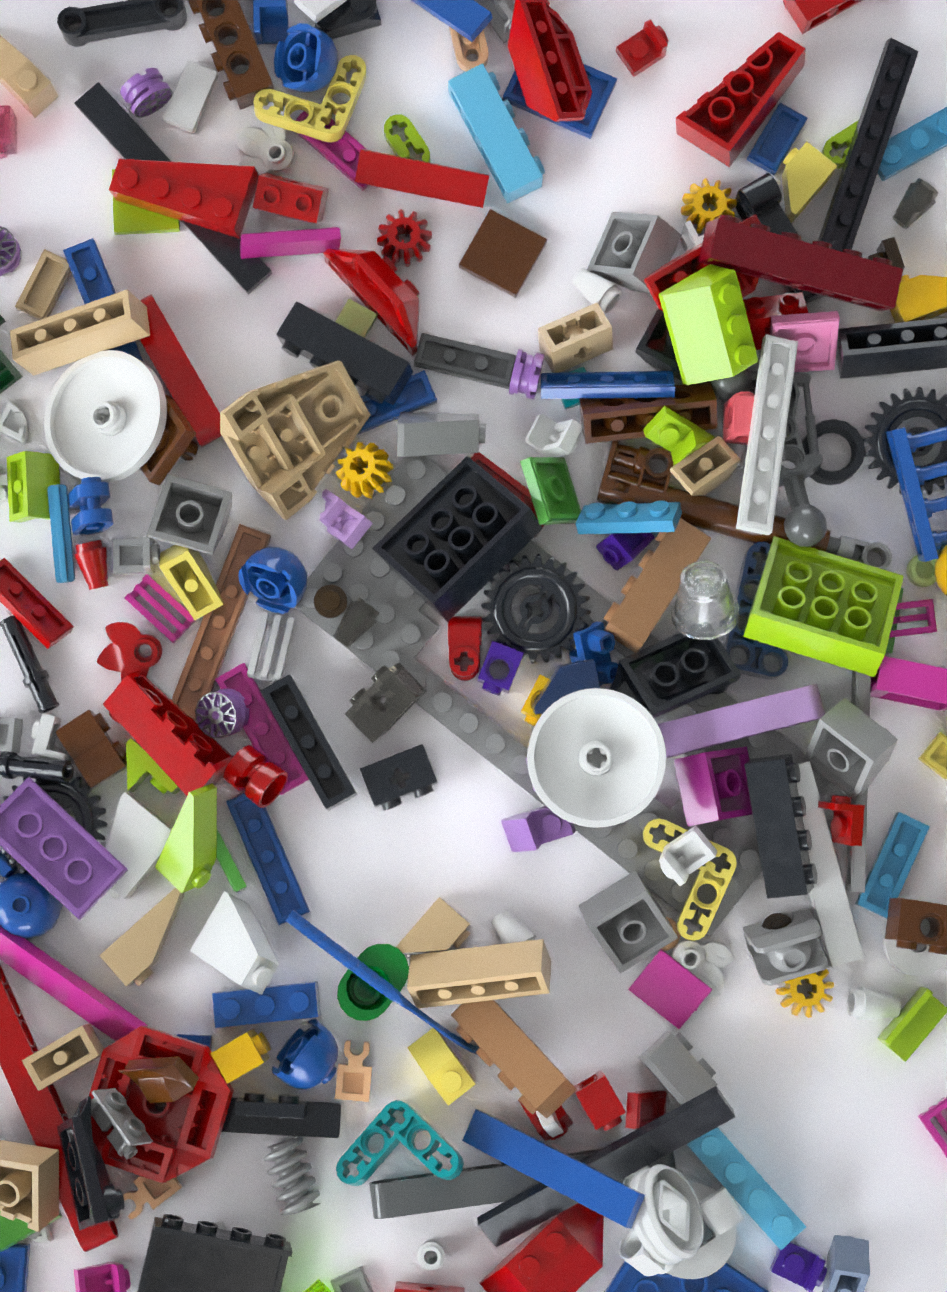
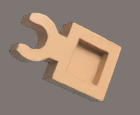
M346 1040L344 1054L348 1058V1064L338 1063L334 1099L369 1102L373 1066L363 1065V1060L370 1052L368 1041L364 1042L361 1054H354L351 1051V1040Z
M139 1176L133 1181L138 1190L128 1191L123 1194L124 1202L127 1199H131L136 1204L135 1210L128 1215V1218L134 1219L140 1215L146 1202L154 1210L183 1186L177 1178L166 1183H160Z

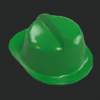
M378 943L367 947L359 954L357 958L379 974L380 977L387 980L399 992L403 989L408 979L409 966L405 955L398 948L390 944ZM350 969L342 976L337 988V999L340 1008L347 1016L357 1021H370L378 1018L393 1002Z

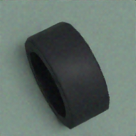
M830 419L816 424L817 439L829 433L842 436L850 445L851 458L846 467L841 470L827 471L820 468L809 477L817 483L825 485L841 484L850 479L863 463L865 455L863 438L858 430L846 421ZM806 434L804 439L801 441L805 455L809 454L808 439Z

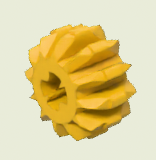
M705 178L702 180L701 187L693 183L689 188L690 193L683 194L682 201L686 205L681 207V215L689 216L686 222L691 221L693 225L697 224V234L702 233L703 228H706L707 222L719 218L720 215L735 217L732 209L736 207L737 201L736 199L729 198L732 192L731 187L720 190V179L715 182L714 186H710L708 179ZM707 203V207L709 206V203L714 206V210L711 211L709 208L708 211H706L702 208L703 204Z
M357 441L355 451L345 448L348 455L346 459H337L338 464L342 466L341 469L336 471L337 477L342 480L340 483L341 487L345 491H350L351 495L355 498H360L364 495L366 498L372 499L374 490L384 493V488L381 485L383 482H392L391 476L387 473L394 469L393 464L388 460L389 454L371 442L366 446L362 442Z
M824 969L818 973L815 972L784 981L786 983L785 987L775 989L777 995L787 994V997L780 1002V1005L786 1008L793 1003L791 1014L794 1016H798L803 1007L805 1017H812V1005L818 1012H824L825 1008L820 1000L823 999L828 1002L833 1000L831 995L824 993V989L834 988V983L822 981L828 976L829 971ZM803 979L806 983L812 984V991H807L809 994L807 997L803 993L797 992V985H802L800 981Z

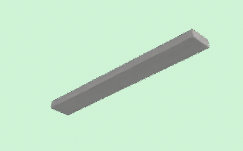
M852 671L851 703L859 707L870 717L871 676ZM868 788L857 801L851 800V803L865 805L862 846L847 845L846 890L849 892L865 893Z

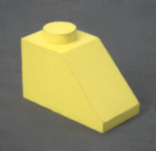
M807 141L800 150L794 147L783 161L786 165L781 176L785 214L791 223L797 219L825 186L837 168L835 163Z
M173 545L160 553V569L194 620L223 605L221 595L199 551Z
M430 1029L407 1047L428 1080L448 1106L476 1085L475 1079L436 1029Z

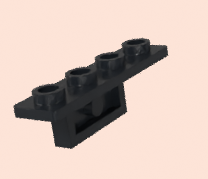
M246 1092L244 1093V1098L232 1097L222 1132L338 1138L340 1135L341 1104L299 1101V1095L280 1094L278 1099H265L264 1093Z

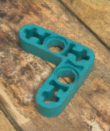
M395 1100L382 1109L337 1162L336 1173L340 1181L345 1184L360 1186L372 1176L400 1142L434 1175L444 1180H452L458 1177L463 1170L464 1162L460 1153L413 1107L403 1101ZM396 1110L404 1111L402 1116L405 1121L402 1124L395 1122L396 1118L393 1114ZM384 1124L390 1127L389 1130L393 1131L394 1135L391 1136L390 1133L382 1129L381 1126ZM420 1131H428L431 1137L430 1144L425 1149H417L414 1143L416 1135ZM381 1134L384 1138V1146L379 1152L372 1153L368 1146L369 1140L373 1135ZM361 1150L364 1155L372 1160L370 1162L362 1160L364 1157L358 1155L359 1151ZM436 1150L447 1158L452 1156L450 1159L452 1168L450 1170L444 1168L440 1170L443 1166L442 1162L432 1155ZM350 1163L358 1164L356 1169L359 1171V1174L356 1177L349 1175L350 1169L348 1165Z

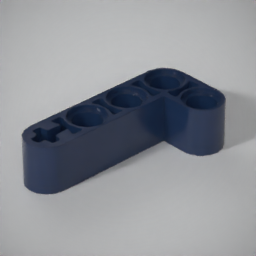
M757 542L747 550L743 557L724 648L729 656L733 648H741L745 651L747 655L746 662L744 664L734 663L741 674L773 680L786 671L788 667L787 654L778 647L762 644L759 641L743 637L744 631L737 624L739 616L749 617L754 599L749 598L745 594L744 587L749 583L759 585L765 565L764 562L758 574H752L756 570L757 559L752 557L761 552L763 553L762 559L766 560L771 544L766 542ZM772 655L778 659V671L770 672L764 667L763 659L765 656Z

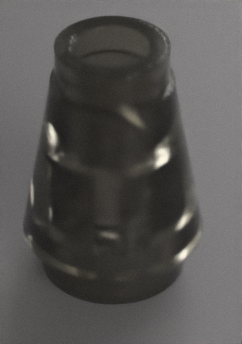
M918 178L915 183L909 184L892 219L902 228L908 229L910 225L936 203L935 198L939 194L938 191L926 181Z
M358 597L354 603L350 602L333 637L349 648L352 643L377 623L375 619L380 613L362 598Z

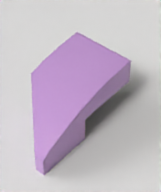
M325 489L322 492V498L326 501L325 511L320 513L319 520L327 527V532L350 549H353L373 523L364 515L348 506L341 498Z

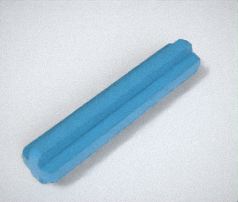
M56 484L47 488L55 579L57 583H69L75 581L68 492L66 485Z

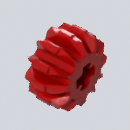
M400 209L398 211V219L388 214L386 216L388 225H379L378 231L382 235L377 237V245L383 247L381 250L382 256L389 257L392 255L391 261L394 265H397L402 258L404 259L405 266L409 267L411 265L410 258L414 257L416 261L421 262L423 260L421 252H430L431 245L427 241L432 239V231L425 230L428 226L426 219L417 221V212L413 211L410 213L409 218L405 217L404 210ZM405 234V237H407L409 234L410 241L404 243V239H402V242H399V235Z

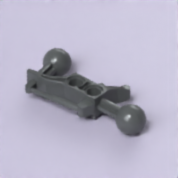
M747 368L734 377L710 382L715 395L721 401L727 402L738 392L755 391L758 371H749ZM807 373L794 374L786 427L787 437L784 442L782 462L790 461L796 467L789 469L781 464L778 486H784L791 509L784 521L785 533L789 540L799 547H811L819 543L825 537L827 531L826 518L820 509L810 505L804 485L805 479L817 472L823 462V457L819 454L815 415H813L809 386L811 376ZM798 387H803L805 422L809 454L805 455L795 420L800 396Z

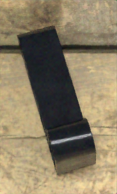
M766 173L738 190L735 197L737 201L735 208L742 221L756 214L760 223L769 226L772 233L781 235L782 232H791L798 234L780 206L782 193L771 174ZM783 285L787 293L802 292L806 304L822 296Z

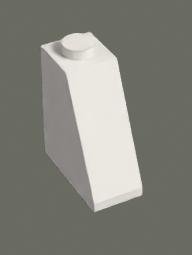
M124 792L119 799L106 849L128 869L124 876L107 892L115 899H118L120 896L124 899H129L155 868L172 830L168 824L127 792Z
M224 891L190 952L239 985L262 995L279 963L250 905Z

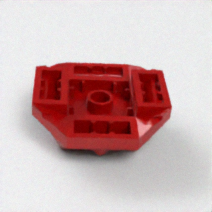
M140 1026L103 1049L89 1093L91 1100L94 1098L91 1093L93 1090L115 1088L125 1097L127 1106L135 1117L142 1121L145 1131L153 1140L150 1144L137 1145L136 1149L138 1152L132 1158L126 1159L124 1156L118 1155L107 1138L114 1129L113 1125L108 1131L103 1132L91 1116L93 1141L103 1158L104 1164L160 1183H166L214 1158L234 1089L230 1083H226L210 1054L212 1051L209 1046L148 1026ZM179 1056L199 1079L192 1091L175 1102H166L165 1109L160 1112L156 1108L155 1103H150L146 1099L140 1087L130 1077L119 1072V1070H125L129 1060Z

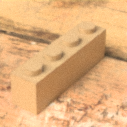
M128 289L10 330L12 358L33 376L78 361L100 351L110 350L150 336L147 307Z
M543 939L416 954L410 957L407 989L418 1009L549 994L552 961Z

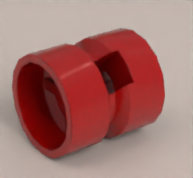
M247 745L232 757L224 771L223 778L236 790H245V796L258 807L264 808L270 805L282 792L288 780V773L274 762L269 761L266 763L267 758L252 745Z

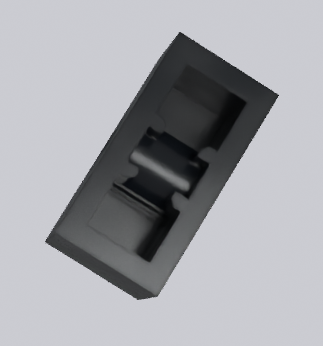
M423 744L360 768L374 807L382 806L384 811L403 804L401 798L412 793L415 799L434 792L432 786L438 784ZM400 770L403 775L408 773L410 775V778L405 780L406 786L404 788H400L398 784H391V780L395 779L396 771Z

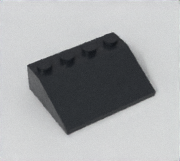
M466 456L372 549L434 611L448 622L543 527L539 525V521L531 508L470 457Z

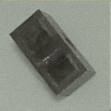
M400 663L390 668L386 665L382 666L371 677L374 684L368 690L363 687L349 700L353 706L345 715L372 743L383 737L427 692ZM383 696L386 698L384 705L381 702Z

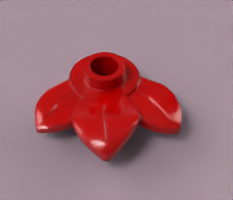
M114 622L105 627L112 643L103 649L96 662L108 670L121 672V681L127 674L140 671L147 677L149 667L154 666L161 659L163 648L161 642L155 636L142 634L135 625L128 622ZM144 644L149 645L152 649V654L149 656L143 655L140 647Z

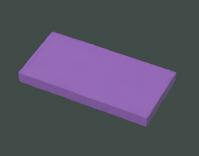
M30 777L0 805V846L77 919L81 920L128 871L119 860Z

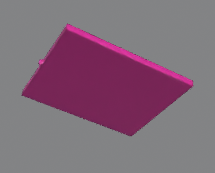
M660 949L628 990L676 1028L680 1029L694 1011H697V1008L709 995L712 988Z

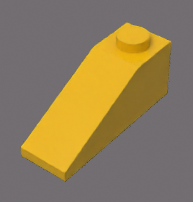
M909 275L902 276L896 306L894 309H889L894 322L928 320L947 313V277L918 275L909 278Z

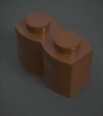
M89 709L56 730L55 733L88 785L95 789L127 768L125 761L126 749L119 740L116 742L111 740L107 733L111 727L101 712L95 714Z

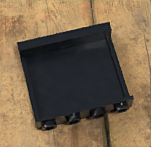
M164 1214L163 1218L154 1216L137 1292H280L288 1257H292V1247L285 1237L278 1234L268 1233L265 1237L252 1235V1231L241 1227H233L229 1231L219 1229L217 1224L209 1221H198L197 1224L184 1222V1219L177 1215Z

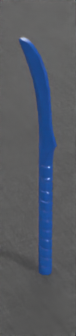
M293 910L285 920L287 923L316 943V945L333 956V958L378 992L418 1016L460 1047L477 1055L476 1051L479 1047L471 1043L468 1044L464 1039L423 1013L383 977H380L379 974Z

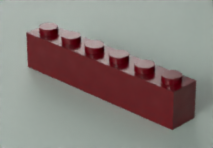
M720 215L719 218L706 224L698 261L700 263L735 270L737 273L877 311L894 309L896 306L903 269L892 266L893 262L889 259L875 257L873 260L862 258L863 253L856 250L843 249L842 252L832 249V244L824 241L808 243L801 241L802 236L791 232H782L781 235L772 233L769 226L756 223L747 226L740 224L739 218L730 215Z

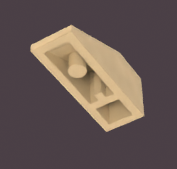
M0 35V83L36 118L59 96L51 81L28 58Z
M174 888L99 955L126 987L131 986L133 983L140 986L153 975L154 972L150 968L159 959L185 892L181 893L177 888Z

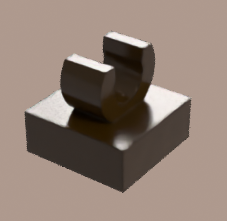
M895 237L882 240L876 249L877 253L868 256L870 260H873L875 257L889 259L893 262L892 266L905 268Z

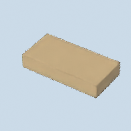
M44 249L15 305L16 309L39 320L50 317L72 273L67 260Z

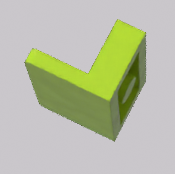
M23 451L6 457L9 522L22 523L32 519L50 520L47 488L51 485L60 484L59 464L50 453Z
M919 987L900 1010L899 1016L893 1018L877 1038L905 1062L947 1013V1007L932 995L933 992L929 988Z

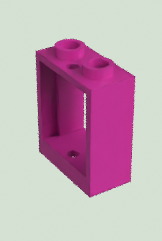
M884 656L875 677L871 676L870 697L944 712L947 710V669Z

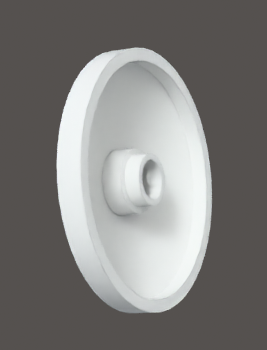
M106 350L76 361L56 382L46 406L44 428L46 441L52 456L65 471L80 479L101 477L102 482L111 483L132 475L150 459L162 438L167 418L165 392L155 372L143 361L130 354Z
M600 688L584 689L560 698L541 715L529 740L527 766L531 783L537 795L554 814L579 826L593 828L609 827L633 818L653 800L665 774L666 747L657 722L639 702L614 690Z

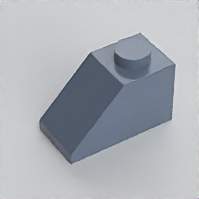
M834 1235L827 1254V1273L823 1282L822 1292H864L870 1276L869 1240L853 1236Z

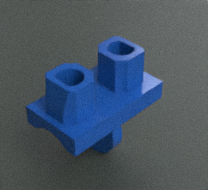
M596 621L590 627L573 633L576 649L569 652V658L571 662L594 659L599 685L602 686L603 684H611L613 682L618 664L612 662L610 652L614 650L615 646L614 634L604 631L603 622Z

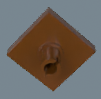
M166 394L167 418L162 438L153 455L141 467L148 481L159 486L179 458L191 461L194 458L187 454V452L196 456L198 451V445L193 441L196 432L174 399Z

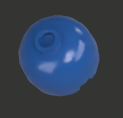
M299 23L290 27L286 31L290 34L285 41L279 40L273 59L276 77L281 78L284 87L294 91L311 93L324 88L331 82L338 65V51L333 40L325 32L309 24Z
M270 546L256 551L249 557L239 570V582L247 595L251 591L258 598L255 602L257 605L268 611L284 614L288 613L291 608L294 609L303 597L307 588V572L302 562L293 552L280 547Z
M28 871L25 874L21 872L12 874L0 884V926L4 930L15 936L32 939L45 935L55 927L63 904L34 879Z
M311 1019L307 1022L311 1027L306 1031L299 1028L291 1035L276 1056V1059L280 1062L278 1069L272 1066V1073L292 1088L309 1089L314 1088L321 1082L326 1084L334 1077L337 1071L335 1067L338 1059L337 1042L332 1033L317 1019Z

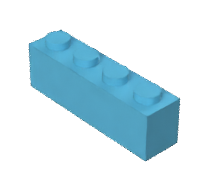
M482 63L448 80V93L508 204L542 187V175L545 174V170L539 157H532L528 149L530 141L522 127L517 129L513 121L515 113L510 102L507 99L504 101L501 99L498 93L500 85L493 72L488 73Z
M718 1127L686 1144L780 1250L785 1248L806 1228L805 1224Z

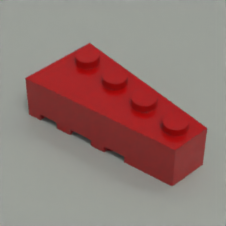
M777 32L747 57L744 64L735 71L729 72L723 77V81L710 92L704 93L697 99L695 105L687 111L684 110L676 117V134L730 167L805 66L806 48L784 34Z
M119 159L108 190L117 201L240 239L256 191L259 174L255 166Z
M140 671L127 674L103 703L104 707L109 711L110 717L126 729L186 796L189 792L211 783L216 786L222 779L224 771L233 755L214 738L205 735L190 716L182 711L179 706Z

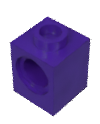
M492 641L477 678L478 682L483 683L481 689L500 696L502 691L509 694L524 653ZM496 662L505 663L509 668L508 675L503 679L494 678L489 671L492 664Z

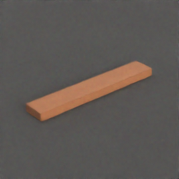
M241 524L238 526L216 583L223 600V605L204 615L171 699L195 721L197 703L203 695L212 692L215 679L219 675L249 594L247 595L240 585L239 570L253 553L267 548L271 540V535Z

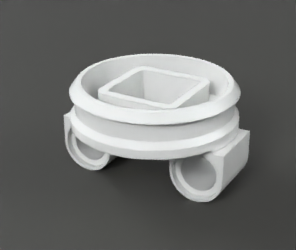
M656 1164L651 1168L647 1165L625 1177L623 1184L643 1193L645 1197L633 1223L635 1230L628 1232L620 1241L618 1248L620 1257L644 1276H653L664 1272L666 1264L671 1265L683 1259L692 1258L698 1252L702 1243L704 1225L697 1197L684 1176L672 1167ZM663 1210H670L669 1223L662 1218Z
M688 1182L699 1202L703 1221L713 1236L700 1245L698 1252L692 1258L683 1259L671 1265L666 1264L665 1271L658 1274L668 1273L678 1278L700 1279L717 1272L728 1261L736 1244L737 1224L745 1217L725 1187L716 1191L701 1183ZM669 1209L662 1211V1218L666 1222L670 1218Z

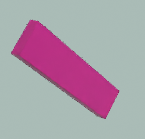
M242 663L215 680L220 689H234L245 698V706L249 708V719L243 729L253 747L266 756V763L269 761L274 762L288 773L287 783L280 793L284 795L308 781L309 778L254 678L247 676L248 668L246 664Z

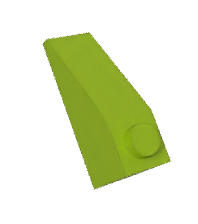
M213 783L188 793L155 866L181 893L193 888L199 889L210 880V872L216 861L217 787Z

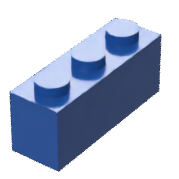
M318 981L267 986L262 995L250 989L212 993L215 1028L321 1016Z

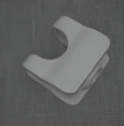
M808 908L792 912L793 921L788 926L780 929H766L759 922L743 927L748 952L764 985H774L822 971L828 967L827 958L818 939L821 935L820 925L813 918Z

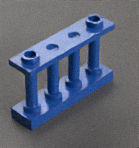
M947 426L916 435L906 433L905 427L887 431L886 435L918 560L927 562L938 559L937 550H940L941 546L947 545V531L937 533L936 530L932 531L928 518H931L933 513L947 510V496L933 500L923 499L920 485H924L926 480L947 475V461L920 468L919 465L915 466L912 453L916 452V448L947 440Z

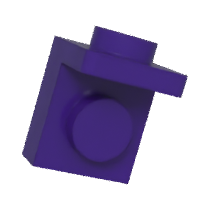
M613 533L596 545V549L604 560L614 570L618 571L641 553L655 537L652 533Z
M790 1242L782 1250L778 1248L769 1269L772 1273L802 1286L808 1292H813L815 1286L820 1287L827 1273V1268L824 1267L826 1260L821 1255L793 1242Z

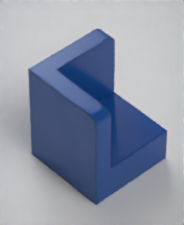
M253 0V24L257 45L278 44L279 40L285 41L289 35L286 32L289 29L287 0Z

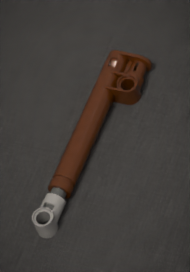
M619 440L612 442L596 500L610 504H621L629 501L634 503H653L661 500L680 502L682 510L680 518L694 527L751 543L766 542L771 544L774 536L790 541L785 533L784 517L774 515L773 530L770 535L736 529L739 505L704 495L691 496L686 490L668 486L671 477L670 469L674 465L669 451L663 448L650 449L643 446L634 448L620 444ZM653 459H660L665 463L666 470L656 473L650 469L649 462ZM828 529L825 537L819 543L811 546V548L870 565L867 561V553L876 552L882 559L881 566L877 568L884 570L892 562V553L887 545L881 542L869 543L844 535L835 538L830 536L831 530Z

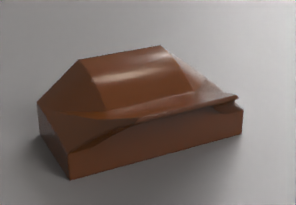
M179 1056L129 1060L125 1070H119V1072L130 1077L140 1087L150 1103L175 1102L192 1091L199 1079Z

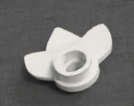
M264 123L262 129L247 127L237 133V144L241 151L246 154L238 166H255L258 174L261 175L270 171H284L292 165L294 150L286 141V129ZM277 150H281V155L273 159L274 153Z
M691 940L679 942L674 947L671 957L712 988L708 996H720L724 989V978L720 969L734 960L732 953L726 947L714 941L701 945ZM694 953L693 961L685 963L684 958L686 954Z

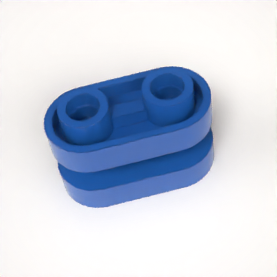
M101 477L81 479V484L75 486L68 494L69 508L80 510L71 520L73 535L85 536L103 533L114 524L112 509L101 508L110 498L109 483L102 482Z

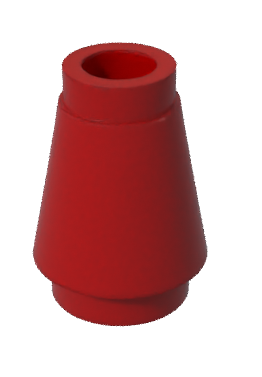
M102 540L75 545L77 553L74 556L88 584L89 590L109 586L107 580V547H103Z

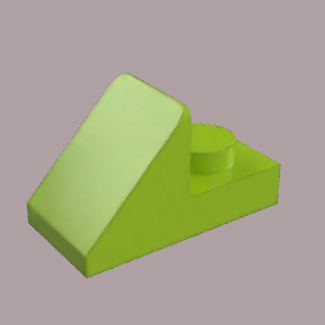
M666 406L643 429L646 438L671 452L674 465L715 438L712 434Z
M130 738L126 742L128 791L134 792L150 774L153 777L149 782L161 793L165 794L169 790L172 794L176 795L181 790L136 740Z

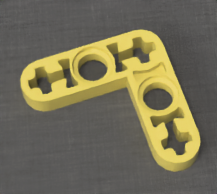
M348 55L340 59L336 73L328 86L321 104L274 89H263L254 97L255 116L267 124L324 142H336L343 137L365 84L366 64L362 58L356 55ZM352 68L357 69V72L352 74L350 84L347 83V72H350ZM337 93H345L350 97V100L345 104H337L332 98ZM269 102L274 103V106H270L268 110L263 109V106H267ZM285 106L284 116H282L281 111L283 112V107ZM295 110H303L309 115L304 121H295L290 117ZM332 113L335 114V126L326 129L325 125L330 123Z
M659 818L648 822L643 829L642 835L647 846L662 853L664 846L670 842L665 840H659L657 844L652 842L653 835L649 833L650 828L656 829L659 825L664 826L663 833L670 837H674V831L682 835L688 830ZM710 841L717 850L716 857H720L722 853L725 854V861L729 863V868H722L717 872L715 871L716 864L708 861L704 866L697 869L699 872L676 924L679 934L691 941L700 940L708 932L737 865L736 857L732 851ZM703 884H710L716 890V898L710 904L700 902L697 897L698 888ZM693 902L697 907L709 909L710 912L707 917L703 913L700 914L697 922L702 926L700 932L693 931L689 935L686 933L688 927L683 923L685 919H692L696 910L689 909Z

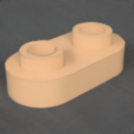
M449 27L459 67L464 71H468L482 63L485 67L488 63L489 52L484 29L471 42ZM469 54H476L478 59L469 61L466 57Z

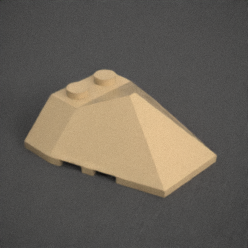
M335 361L246 392L220 412V433L251 486L284 520H287L313 499L317 493L315 488L325 474L329 475L335 467L333 462L343 448L349 447L370 417V413L343 363Z

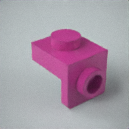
M111 1261L73 1269L76 1292H127L130 1289V1275L122 1263Z

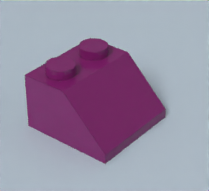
M747 746L704 752L674 759L676 778L679 783L687 827L753 815L744 765L750 760Z

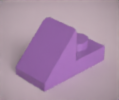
M547 806L501 820L512 852L535 851L544 843L573 835L576 832L573 823L560 818Z

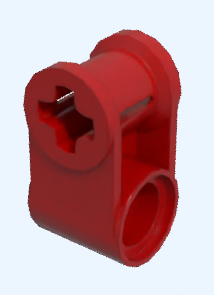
M453 616L448 621L449 665L452 674L458 680L469 681L479 673L480 646H482V616ZM462 657H468L469 662L474 663L473 665H468L467 671H461L460 665H456V663L462 661Z

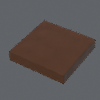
M490 209L461 259L459 268L516 298L545 248L548 239Z

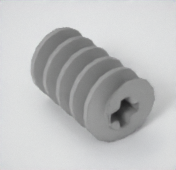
M301 1136L268 1146L267 1148H270L271 1152L263 1158L264 1161L275 1162V1166L267 1171L268 1175H279V1179L271 1185L272 1188H283L284 1191L275 1198L276 1202H287L288 1204L280 1211V1215L300 1213L321 1204L313 1203L320 1196V1191L308 1189L316 1182L315 1177L304 1176L312 1169L311 1163H300L308 1155L307 1150L296 1149L304 1141Z

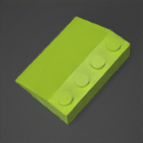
M774 536L743 637L875 677L886 653L904 576L815 548L799 547L791 541Z

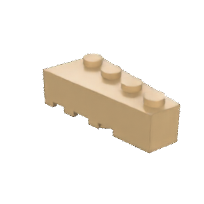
M0 1140L1 1216L12 1221L18 1218L28 1223V1228L40 1232L59 1215V1150Z

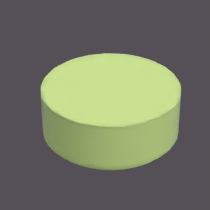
M917 555L908 562L906 568L909 581L917 587L933 585L936 582L935 563L937 559L922 562L918 560Z

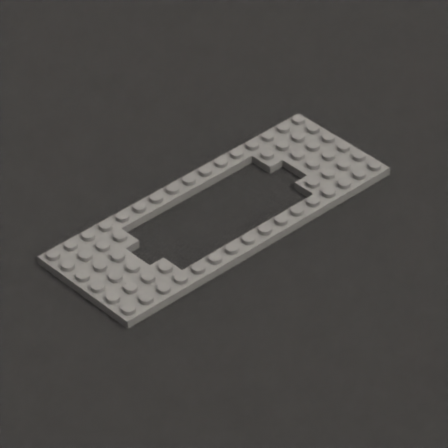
M425 456L406 457L391 475L392 482H385L383 485L384 493L377 492L361 512L362 515L373 523L353 549H350L339 540L307 578L306 591L295 608L541 804L546 806L536 791L533 790L525 759L527 758L528 749L415 660L439 627L419 612L426 602L372 548L448 474ZM531 540L512 559L521 566L522 556L527 555L531 564H533L535 556L541 554L543 564H546L551 555ZM555 559L554 567L558 568L561 563ZM566 567V570H565V573H564V574L568 575V574L572 573V571H570V570ZM576 576L573 581L574 584H586L578 592L579 595L590 596V600L582 603L581 607L591 610V613L581 616L580 619L588 623V627L596 621L603 622L605 628L608 621L603 618L613 603ZM336 585L345 592L348 603L346 610L339 617L325 618L316 611L314 596L322 586ZM533 585L538 590H541L543 587L542 585ZM553 593L550 599L560 606L556 595ZM650 633L640 650L660 642V640ZM615 640L614 649L622 656L627 657L635 653ZM726 692L717 695L708 694L686 704V706L698 714L738 704L739 702ZM776 731L684 754L687 757L704 752L747 746L750 760L792 754L793 762H805L803 760L805 754ZM812 767L820 796L830 784V781ZM681 797L671 810L653 798L645 809L629 819L625 825L620 823L609 827L593 828L573 824L575 830L628 873L636 870L653 893L677 912L681 913L699 870L689 874L686 883L679 886L674 879L668 878L662 871L659 862L662 853L647 846L642 835L645 825L651 820L659 818L686 830L694 827H687ZM753 815L696 825L708 840L732 851L737 861L734 874L706 933L709 937L712 936L762 871ZM659 825L656 829L650 828L649 833L653 835L652 842L656 844L659 840L672 842L681 835L677 831H674V837L664 834V826ZM722 853L720 857H714L710 860L716 864L715 871L719 872L722 868H729V863L725 861V854ZM703 884L698 888L697 897L700 902L710 904L716 898V890L710 884ZM692 902L689 909L696 910L692 919L687 920L701 930L702 926L697 923L701 913L707 917L710 910L699 908Z

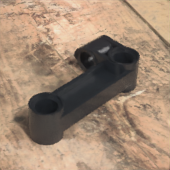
M126 0L84 8L69 6L59 13L57 24L69 45L81 47L88 42L163 29L176 31L185 25L187 12L185 0ZM169 7L178 8L171 15L164 14V10ZM81 23L80 28L77 30H68L71 24Z

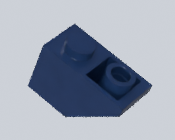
M594 659L558 665L532 705L533 712L535 714H543L554 702L570 693L584 689L600 688Z

